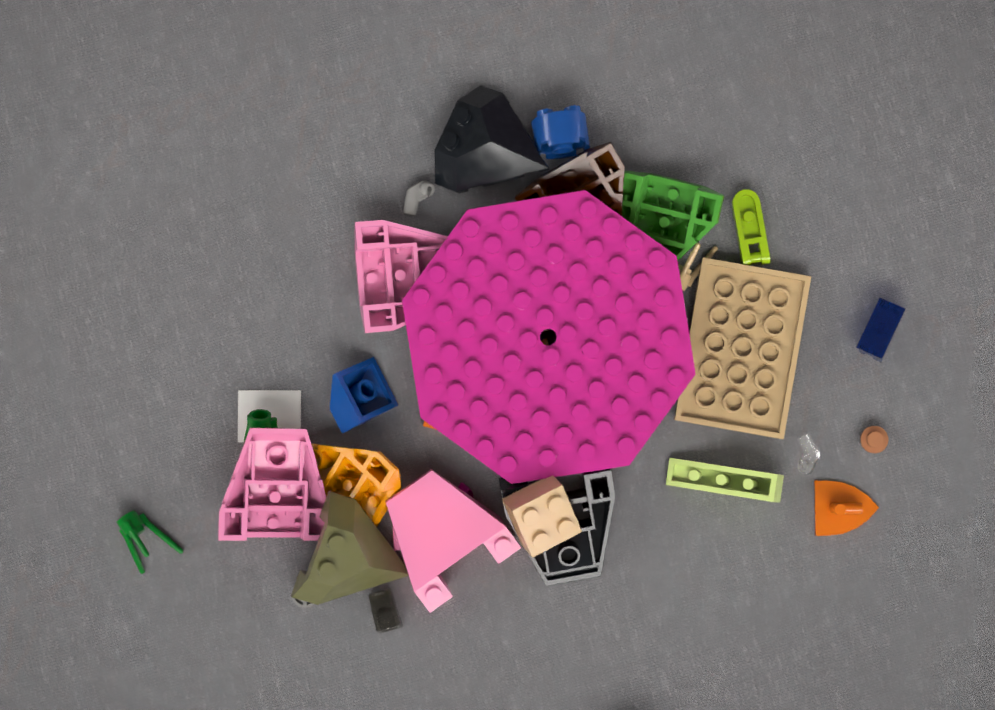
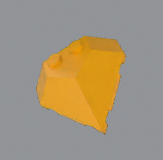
M311 443L326 497L328 491L354 498L377 527L388 510L385 501L401 490L399 469L380 451Z

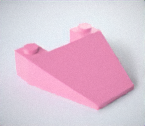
M432 469L385 501L413 590L430 613L453 597L440 573L482 543L498 564L521 549L518 541L499 515Z

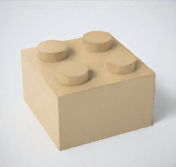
M554 476L540 479L502 499L521 545L532 558L582 532L563 485Z

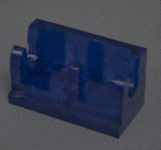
M879 298L856 347L859 349V352L868 354L874 360L882 363L905 314V308Z

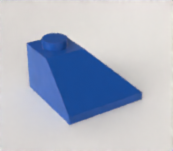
M374 357L332 375L330 411L342 434L398 406Z

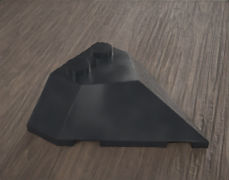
M482 85L457 101L435 148V184L458 194L468 192L470 188L478 186L487 187L524 177L525 174L530 172H543L550 169L539 154L536 145L519 117L513 111L505 94Z

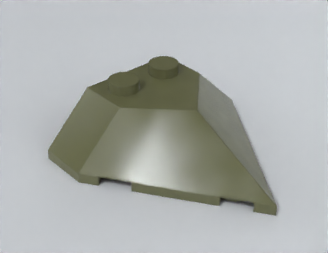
M328 491L319 516L325 522L308 570L307 572L300 570L291 597L319 605L406 577L408 573L405 564L354 498Z

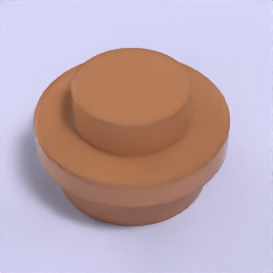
M879 426L867 427L860 436L861 446L869 453H880L888 445V435Z

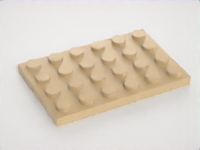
M704 257L701 259L689 328L696 375L677 399L674 420L784 439L811 276Z

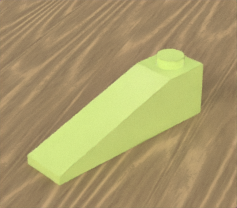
M669 458L666 485L780 503L784 475Z

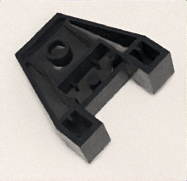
M611 468L582 473L584 488L566 491L582 532L533 558L527 552L546 586L601 576L615 501ZM499 478L502 499L528 486V481L511 484L504 478ZM504 506L505 516L509 521L510 525L512 526L513 530L515 531L514 526L507 513V510Z

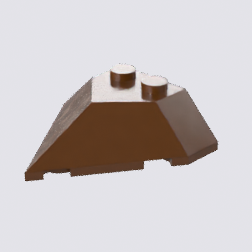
M611 142L586 149L541 175L516 195L515 199L516 201L586 190L622 216L625 165Z

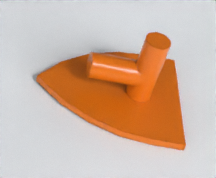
M814 481L815 536L838 535L854 530L868 521L879 508L868 495L854 486L837 481Z

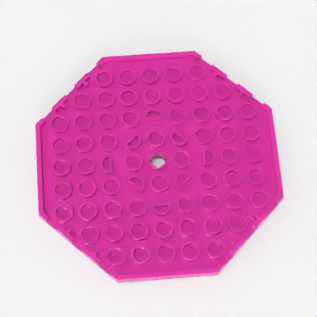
M586 190L468 209L402 300L421 419L511 484L546 479L551 476L559 477L629 466L696 375L677 256ZM546 329L553 330L557 335V339L552 345H544L540 340L541 333Z

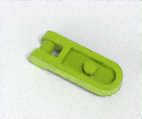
M741 190L732 199V212L740 251V262L749 266L759 262L761 265L769 264L770 253L760 199L752 190ZM758 244L759 251L750 253L749 245Z

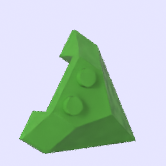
M624 171L622 217L675 254L679 261L718 223L724 195L706 186L653 173Z

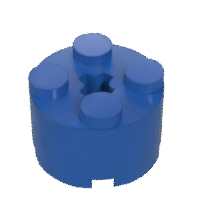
M568 106L562 111L553 112V109H542L536 112L537 117L531 121L534 144L540 155L541 153L546 154V159H563L576 156V150L583 148V151L590 148L586 115L581 112L580 106Z

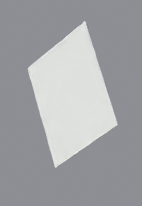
M238 390V442H244L247 415L257 409L268 410L271 413V417H276L278 428L301 429V390Z

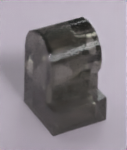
M391 588L370 593L369 600L376 631L381 634L402 628L403 624Z

